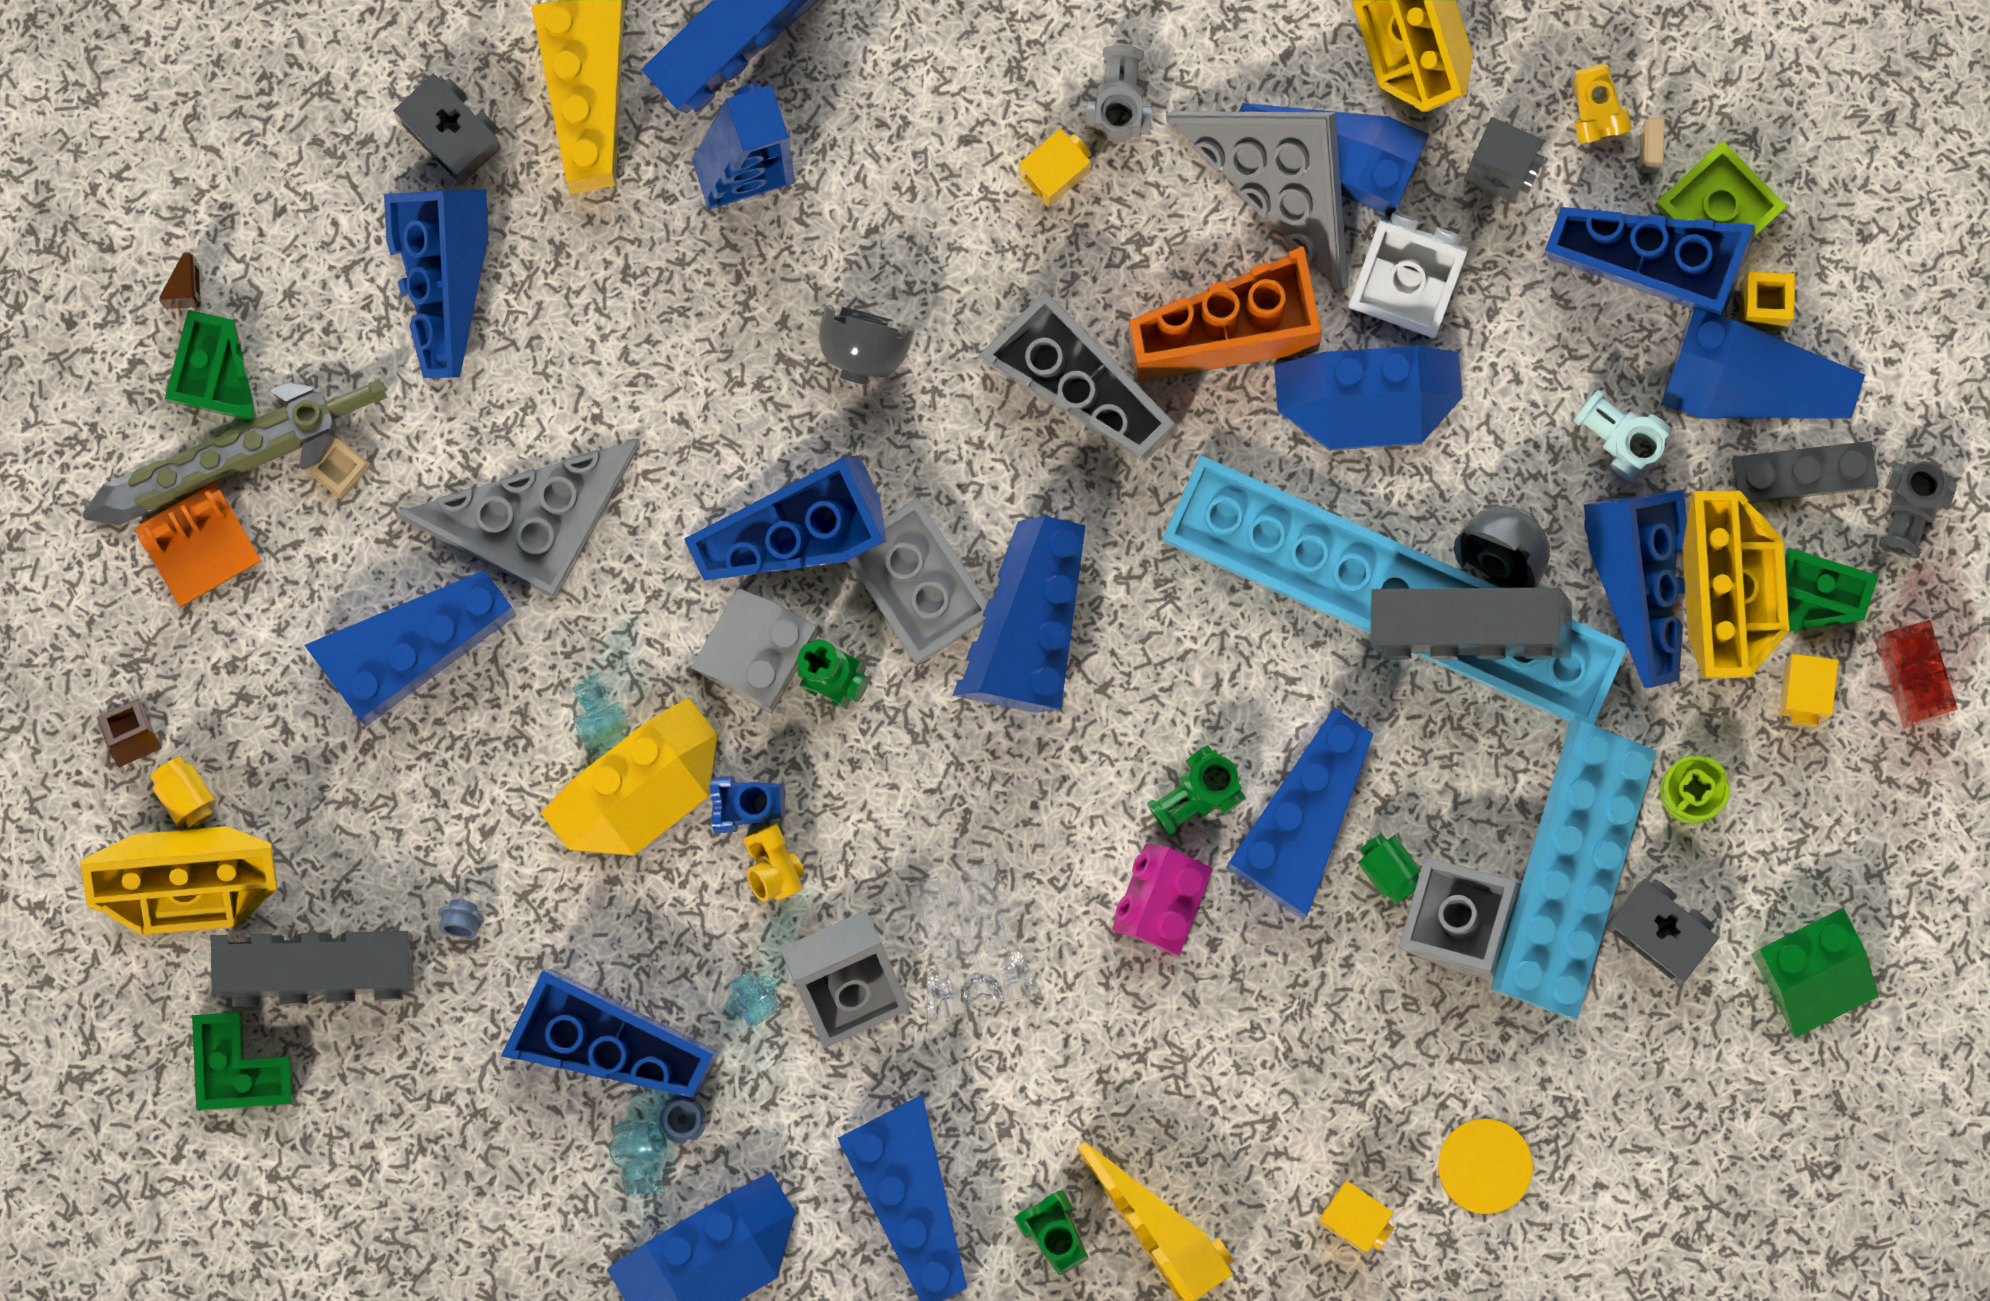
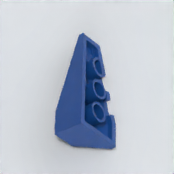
M486 189L384 194L388 249L390 255L401 253L407 278H402L398 281L401 296L409 295L410 299L414 302L417 312L411 319L409 327L423 378L460 377L489 236V212Z

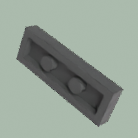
M1872 441L1735 456L1732 458L1736 491H1741L1748 499V503L1870 490L1878 487Z

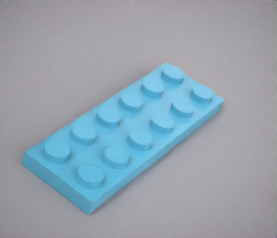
M1570 721L1490 990L1566 1018L1578 1019L1655 760L1656 750L1584 721Z

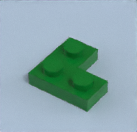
M240 1012L192 1015L197 1111L294 1105L292 1057L244 1059L242 1013Z

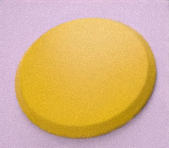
M1476 1119L1462 1124L1447 1137L1440 1150L1438 1173L1445 1192L1456 1204L1474 1213L1493 1214L1512 1207L1523 1197L1532 1179L1533 1161L1526 1141L1513 1127L1498 1120Z

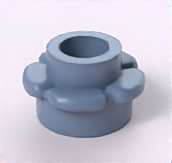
M454 899L450 901L449 907L443 906L439 908L438 915L442 916L439 929L451 936L473 938L477 935L478 926L484 922V917L477 912L478 907L474 903Z
M684 1096L675 1097L668 1102V1107L661 1111L659 1124L661 1129L667 1132L666 1136L674 1143L683 1144L688 1139L696 1140L702 1135L705 1130L703 1119L706 1113L698 1101H689ZM680 1116L687 1117L688 1121L686 1124L681 1125L678 1122Z

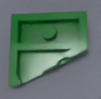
M188 310L165 395L167 402L248 421L256 418L234 320Z
M1789 547L1786 548L1784 556L1789 632L1865 620L1879 575Z

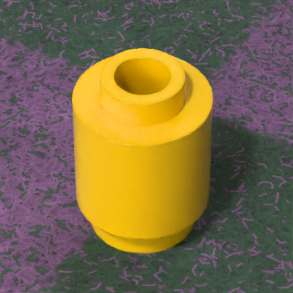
M182 756L171 759L150 775L151 780L155 784L152 790L177 827L187 824L190 829H194L214 815L211 808L216 804L217 800L192 763L186 764Z

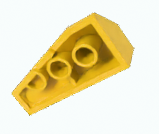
M1087 1142L1077 1147V1151L1179 1301H1196L1233 1275L1228 1266L1234 1262V1259L1219 1238L1211 1242L1204 1232Z

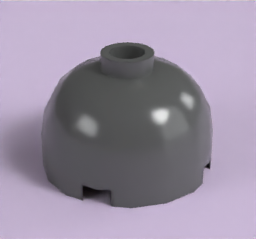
M826 305L820 323L819 343L821 352L827 361L842 369L840 378L866 385L869 377H885L896 371L904 362L910 349L915 329L904 324L901 333L898 329L887 326L888 322L893 321L892 319L842 307L839 316L835 315L832 305Z
M1506 506L1489 507L1472 517L1456 537L1453 547L1457 562L1462 568L1468 562L1490 577L1484 579V581L1500 588H1536L1544 576L1550 558V545L1547 536L1536 518L1525 510Z

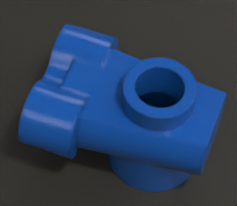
M734 776L711 778L712 828L715 834L737 832L740 825L785 818V791L783 784L736 782ZM765 794L767 796V805L762 812H759L754 805L755 799L759 795Z

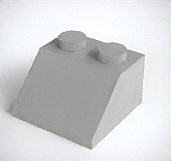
M737 588L692 664L691 669L772 715L799 668L797 657L800 649L806 643L815 641L818 636L817 626L775 602Z
M1425 857L1399 948L1449 970L1493 981L1520 891L1517 881Z
M866 910L780 948L823 1048L910 1010L883 944Z

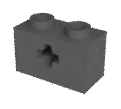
M433 73L400 103L393 112L397 121L462 185L501 149L498 138L495 136L500 130L483 111L475 115L464 104L468 97L451 79L443 83ZM446 119L451 123L457 122L460 129L456 133L450 129L444 131L442 123Z
M1491 117L1473 155L1464 180L1514 202L1519 190L1527 194L1529 193L1545 158L1537 154L1543 139Z
M1644 878L1605 925V928L1679 986L1688 979L1719 937L1711 931L1714 928V924L1707 917L1695 909H1691L1688 913L1676 904L1674 900L1677 898V895L1669 887L1656 879L1650 883ZM1668 918L1673 923L1670 931L1675 937L1667 935L1661 939L1656 935L1659 926L1654 920L1662 922Z

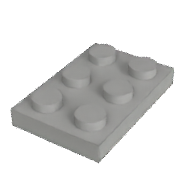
M917 497L883 519L886 542L847 561L916 666L983 624L986 617L982 615L987 604V600Z

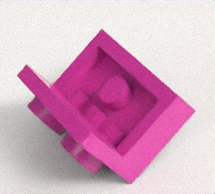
M1145 844L1142 852L1134 861L1132 868L1133 876L1126 894L1117 905L1116 920L1112 930L1122 935L1137 938L1170 954L1180 956L1213 868L1172 848Z

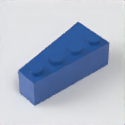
M756 83L735 90L734 96L727 98L692 157L708 210L795 184L789 137L772 85L761 87V84Z
M1334 707L1226 867V869L1303 921L1308 916L1373 733Z

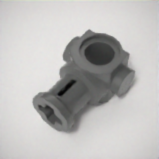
M1907 461L1904 465L1894 462L1885 488L1892 490V500L1889 508L1895 513L1888 534L1881 537L1879 546L1888 552L1902 557L1919 558L1921 549L1918 545L1925 524L1934 522L1939 507L1948 510L1957 488L1956 483L1950 482L1952 476L1944 474L1942 469L1932 462L1912 463ZM1921 476L1927 479L1931 486V495L1920 496L1915 493L1911 487V477Z

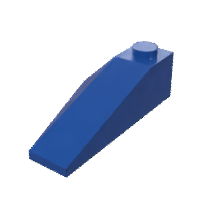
M1242 103L1239 112H1335L1341 195L1388 216H1391L1392 212H1396L1430 135L1388 116Z
M1694 308L1687 319L1660 405L1702 419H1851L1865 374L1741 322Z
M860 455L842 457L684 538L705 581L847 562L886 542L880 497Z
M1684 490L1620 497L1584 504V528L1588 538L1589 552L1643 687L1653 688L1679 681L1683 626L1680 620L1672 615L1673 605L1678 598V594H1685L1684 578L1675 576L1677 551H1683L1682 547L1687 524Z

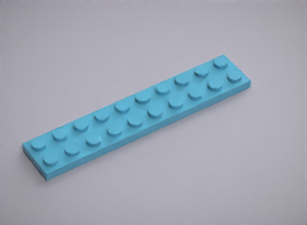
M1202 455L1199 456L1162 538V542L1368 634H1371V589L1500 588ZM1572 620L1571 658L1528 659L1525 657L1506 656L1504 659L1488 660L1477 658V655H1458V659L1438 660L1430 658V654L1415 655L1568 723L1571 720H1581L1594 725L1628 647L1622 641Z

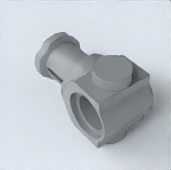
M1127 45L1104 47L1102 56L1107 60L1105 83L1100 84L1097 88V101H1087L1085 129L1094 130V134L1102 135L1108 141L1116 143L1125 142L1132 137L1140 138V133L1149 134L1152 106H1143L1144 90L1137 86L1139 62L1144 59V51ZM1121 66L1124 67L1123 80L1119 78ZM1120 109L1127 112L1131 120L1124 126H1115L1108 122L1106 115L1112 110Z

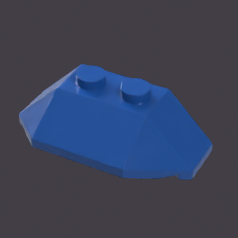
M1417 345L1329 351L1274 365L1277 411L1328 451L1422 444L1463 398L1459 352Z
M769 1172L728 1193L647 1241L610 1266L607 1271L625 1301H740L778 1278L795 1211L773 1173Z

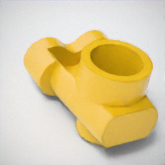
M1599 64L1577 70L1572 90L1579 106L1580 118L1574 121L1578 142H1593L1606 136L1620 135L1631 131L1632 126L1628 108H1621L1608 64ZM1598 86H1604L1601 95L1592 100V91Z
M778 824L761 828L742 838L750 856L754 857L757 863L747 869V880L751 890L760 901L766 902L772 898H775L777 901L803 890L799 880L804 877L802 863L794 853H788L785 847L786 841Z

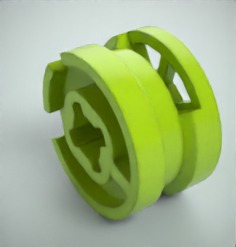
M1690 755L1678 760L1666 771L1660 784V798L1665 810L1674 819L1686 824H1701L1712 819L1725 807L1730 796V785L1724 768L1717 761L1707 756Z

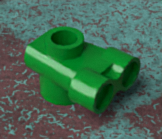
M1063 1190L1047 1196L1037 1205L1023 1210L1014 1217L1024 1238H1033L1058 1275L1067 1273L1086 1262L1089 1258L1070 1217V1213L1074 1208ZM1062 1239L1069 1240L1072 1244L1069 1251L1061 1255L1056 1254V1243Z

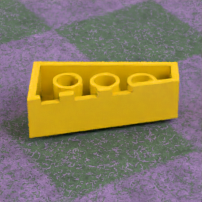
M555 0L531 5L566 183L570 195L616 186L625 0Z

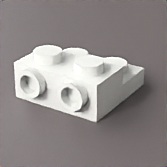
M1392 212L1390 219L1381 216L1348 308L1435 339L1465 260L1468 247L1460 245L1462 236L1454 232L1436 228L1434 235L1416 229L1419 221L1407 215Z

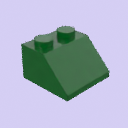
M1844 907L1751 954L1794 1038L1879 997L1866 950Z

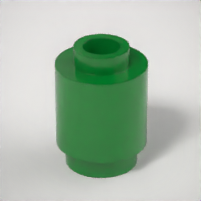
M1380 833L1359 849L1364 857L1357 863L1384 899L1389 897L1392 903L1397 905L1415 892L1421 869L1396 835L1386 839Z

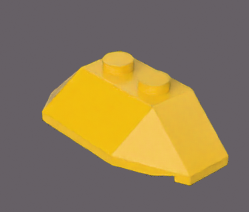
M1352 0L1380 88L1413 105L1422 112H1429L1467 94L1473 53L1456 0Z
M1694 491L1691 494L1682 547L1688 640L1703 679L1750 678L1789 633L1784 541L1767 520L1748 503V499L1741 491Z
M687 698L649 719L578 774L546 806L541 814L569 850L635 856L709 798L718 734L691 699Z
M229 826L133 834L82 859L80 862L87 907L97 912L102 911L116 922L142 935L238 927L267 897H270L277 890L278 886L272 844Z

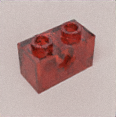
M1931 620L1887 631L1876 640L1903 729L1946 718L1958 710Z

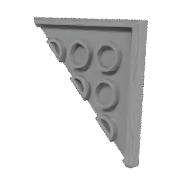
M1172 111L1166 114V122L1172 128L1176 126L1194 144L1192 148L1217 173L1222 172L1240 190L1238 194L1263 219L1267 217L1286 236L1284 239L1294 249L1304 246L1307 262L1309 264L1313 263L1331 281L1330 285L1336 291H1343L1348 287L1335 112Z
M631 439L620 445L562 460L563 462L537 470L525 471L478 488H469L436 498L435 501L412 508H403L399 510L396 516L406 523L556 600L641 444L639 441Z

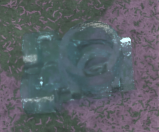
M597 673L575 684L572 689L586 712L574 717L573 721L588 751H592L602 745L607 750L625 739L624 729L630 727L629 720L618 701L610 704L606 695L607 690L599 674Z
M750 970L728 985L732 995L727 999L726 1010L732 1018L737 1020L744 1019L749 1028L760 1024L782 1008L776 999L778 985L770 976L756 977L753 971Z
M629 1120L613 1126L615 1140L609 1143V1152L615 1165L622 1169L620 1176L625 1195L639 1194L640 1198H650L664 1193L665 1187L661 1172L657 1170L655 1159L665 1156L667 1152L666 1139L659 1125L653 1120L645 1123Z

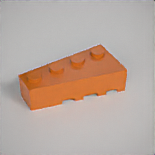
M1304 246L1288 252V256L1270 264L1267 261L1250 269L1249 273L1227 282L1222 280L1208 286L1206 291L1188 299L1183 297L1129 320L1128 342L1136 382L1319 351L1322 330Z

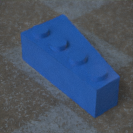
M712 0L641 71L677 110L686 114L692 109L694 112H699L714 99L716 95L714 93L715 89L726 80L730 81L737 77L748 66L750 59L773 43L785 29L819 0Z
M1561 207L1545 252L1548 259L1693 310L1697 308L1724 317L1753 241L1755 225L1718 223L1712 220L1674 219L1658 215L1622 214V212Z
M1048 516L1017 522L998 573L1000 578L994 597L988 599L982 615L986 617L978 640L973 641L966 658L969 660L963 679L957 681L952 696L1037 713L1061 710L1086 525Z
M483 570L304 646L366 727L517 615L486 571Z
M547 969L542 970L501 1056L693 1098L700 1094L720 1052L557 971Z
M920 1095L837 1139L920 1301H946L967 1290V1284L923 1095Z

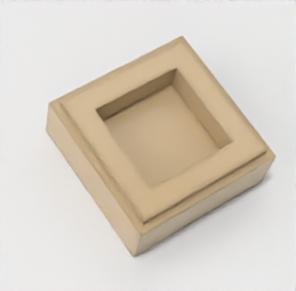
M1648 117L1640 130L1639 170H1642V173H1658L1663 165L1665 118Z
M334 435V442L321 462L304 470L342 501L372 465L338 436Z

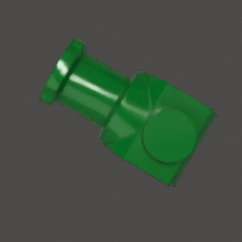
M821 639L806 643L800 649L797 663L799 665L798 677L802 678L799 686L805 692L817 696L818 693L832 700L831 704L846 710L851 700L855 702L861 700L869 681L868 676L864 675L867 668L861 661L838 650L828 641Z
M1209 745L1203 747L1186 760L1191 769L1178 778L1180 786L1158 801L1152 799L1147 802L1152 815L1169 837L1177 834L1176 828L1198 812L1206 816L1213 810L1220 809L1225 815L1247 799L1241 791L1242 786L1238 782V771L1235 765L1229 759L1219 756L1216 750L1212 751ZM1213 768L1223 770L1229 778V786L1222 791L1210 790L1203 781V774ZM1183 801H1186L1185 804H1183L1182 806H1180V807H1179L1178 809H1176L1175 811H1173V812H1171V813L1169 812V811H1171L1172 809H1174L1176 806H1178L1179 804H1181Z

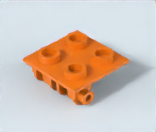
M217 483L206 486L134 528L142 546L149 553L180 608L262 561Z

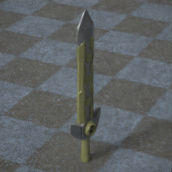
M377 379L366 386L327 402L323 395L315 392L312 387L290 382L284 383L271 389L270 392L284 402L287 407H281L225 431L221 436L165 460L155 461L103 484L84 510L83 518L89 521L121 525L174 503L178 498L234 474L244 473L301 447L300 468L302 470L320 463L333 444L334 439L332 436L335 435L337 429L334 419L371 403H377L388 397L380 379Z

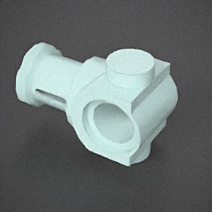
M1598 389L1573 422L1578 426L1584 424L1605 440L1603 448L1612 454L1613 459L1610 467L1620 477L1632 482L1640 472L1649 470L1656 464L1664 451L1665 440L1672 430L1662 419L1653 414H1650L1648 417H1638L1631 411L1624 415L1603 399L1604 393ZM1635 438L1646 440L1651 445L1652 456L1639 458L1634 455L1630 449V440Z

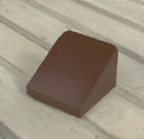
M184 252L159 297V301L165 309L190 308L201 305L199 263L191 252Z
M140 698L97 717L108 751L119 768L162 749Z

